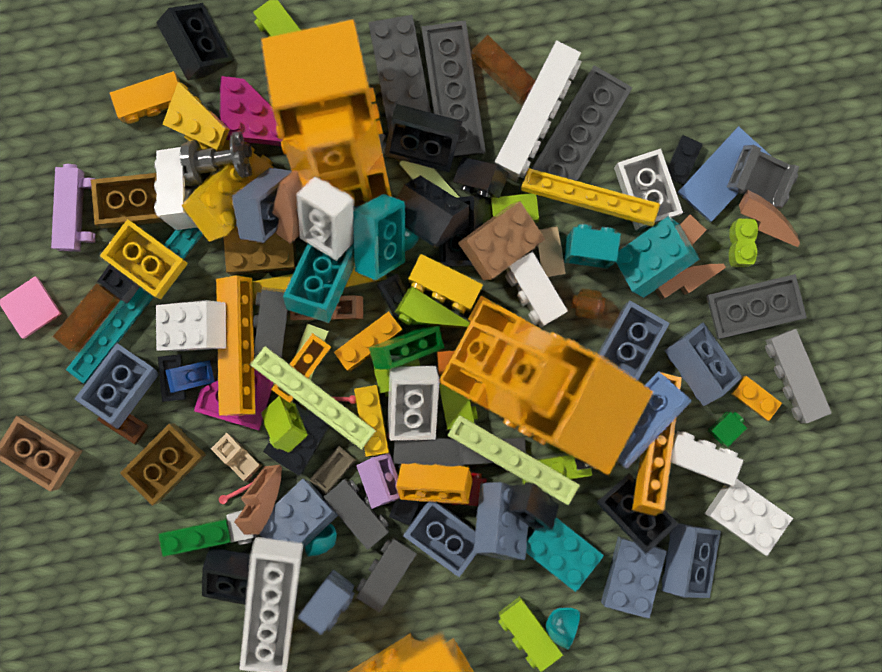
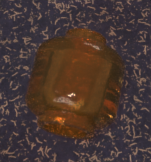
M582 288L579 290L578 295H573L571 308H575V313L578 317L597 319L599 315H603L606 298L602 297L600 291Z

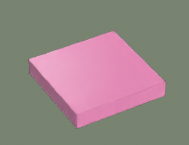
M36 276L0 299L1 308L22 339L27 338L62 314Z

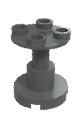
M241 131L232 133L230 150L219 152L214 148L202 150L196 140L186 141L180 147L181 166L186 165L188 173H184V176L192 187L201 185L207 178L208 172L218 171L221 165L234 163L240 177L252 176V168L249 162V157L252 156V148L249 143L245 144Z

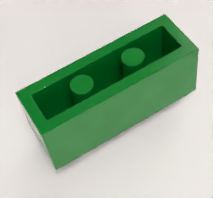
M439 326L416 329L371 346L369 350L375 369H392L444 348Z
M227 518L172 529L158 534L163 557L231 542Z

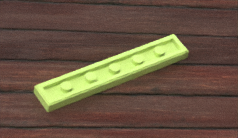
M266 346L250 364L360 449L365 446L375 433V429Z
M460 415L448 434L451 438L527 482L538 485L539 489L567 505L570 504L580 486Z

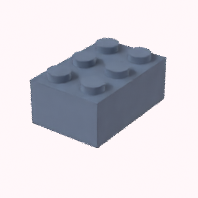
M268 168L232 196L236 226L240 239L264 242L277 231L280 218L272 214L280 182L292 171Z
M628 301L597 355L602 356L638 381L670 323L632 301Z
M116 343L75 397V400L116 429H119L159 374L149 364Z
M302 479L274 505L260 536L264 539L302 543V549H304L338 514L310 481Z
M502 482L480 483L474 553L501 560H525L528 525L508 511L514 486Z
M427 501L403 535L458 577L461 576L476 555L474 553L476 530L439 502Z
M618 536L601 600L604 607L650 618L666 550L655 546L645 554L631 539Z
M333 569L305 606L299 618L320 634L325 629L330 631L337 622L341 611L344 612L351 603L355 594L352 592L355 585Z

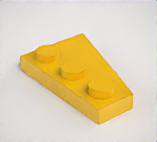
M178 82L163 125L216 150L222 151L230 129L213 112L209 111L183 83Z

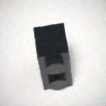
M462 157L453 182L460 186V191L472 195L473 192H476L478 196L489 199L490 196L500 198L509 173L496 164Z
M526 482L525 484L514 485L508 511L533 530H553L559 504L549 494L541 491L538 485Z

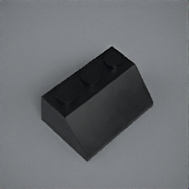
M203 3L170 7L156 22L187 81L204 78L234 61Z
M396 104L391 118L384 156L450 172L463 121Z
M421 175L406 183L396 198L405 202V228L435 248L468 228L469 205Z
M479 196L457 197V199L469 205L468 228L439 246V263L447 267H474L458 242L491 219V198L486 199Z
M294 398L293 403L296 404L307 436L289 453L282 449H276L270 441L263 452L280 465L300 476L304 473L328 432L330 425Z
M628 473L598 500L597 504L647 554L678 523L665 509L655 516L633 511L637 480Z
M210 547L202 568V596L246 605L251 555Z

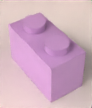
M390 453L373 457L356 465L371 509L400 499L396 488L398 475Z

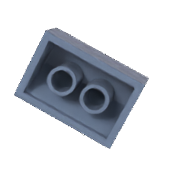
M704 322L664 350L669 360L676 366L683 380L687 382L695 397L703 406L723 396L742 378Z
M678 523L670 532V542L666 554V566L662 577L661 591L682 597L710 598L721 530Z

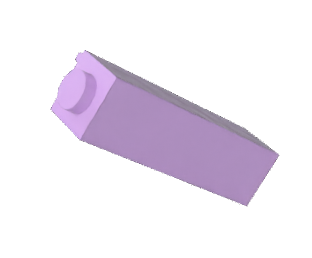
M63 164V167H55L51 248L57 251L80 252L81 242L95 243L96 234L93 232H81L83 189H91V179L95 178H84V172L74 164Z

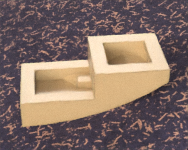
M558 227L539 229L545 238L543 242L537 245L542 269L547 277L565 274Z
M226 433L211 448L245 482L262 466L229 433Z

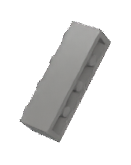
M797 329L786 331L765 340L767 343L765 346L766 352L770 358H773L776 365L774 366V371L777 377L782 379L785 386L783 387L784 395L788 400H791L793 405L791 410L794 418L797 421L799 420L800 423L807 424L831 414L832 412Z

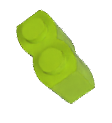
M739 218L731 224L729 230V238L732 243L729 250L731 267H749L755 263L757 247L754 241L758 234V225L755 219Z

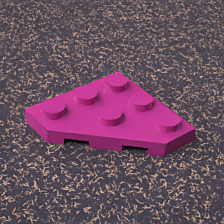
M221 76L220 120L230 129L226 140H230L233 132L241 131L245 142L281 146L282 139L279 140L277 135V122L272 106L244 79Z
M254 368L255 414L219 416L218 381L200 389L194 411L261 430L263 423L261 412L268 406L274 382Z

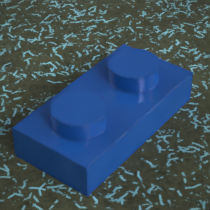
M210 360L166 370L170 392L215 382Z

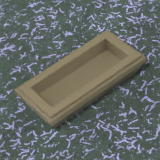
M338 446L309 480L323 493L327 494L356 460Z

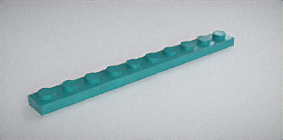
M198 227L175 230L164 246L184 260L203 233ZM140 286L128 304L120 300L66 370L83 384H86L154 296Z

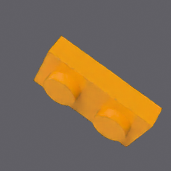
M747 376L741 379L731 393L766 421H770L782 404V402Z

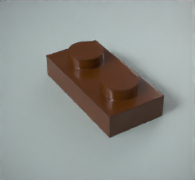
M131 414L128 415L119 429H116L100 417L97 419V421L137 445L149 427Z

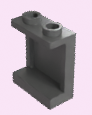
M744 145L727 188L742 195H745L746 191L749 190L761 196L776 208H782L789 199L791 186L798 178L799 166L787 164L763 153L758 146Z

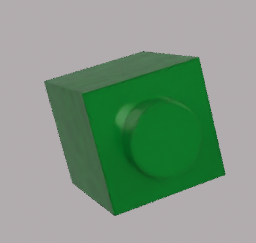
M725 412L707 431L723 447H729L747 427L743 424L745 420L738 413Z

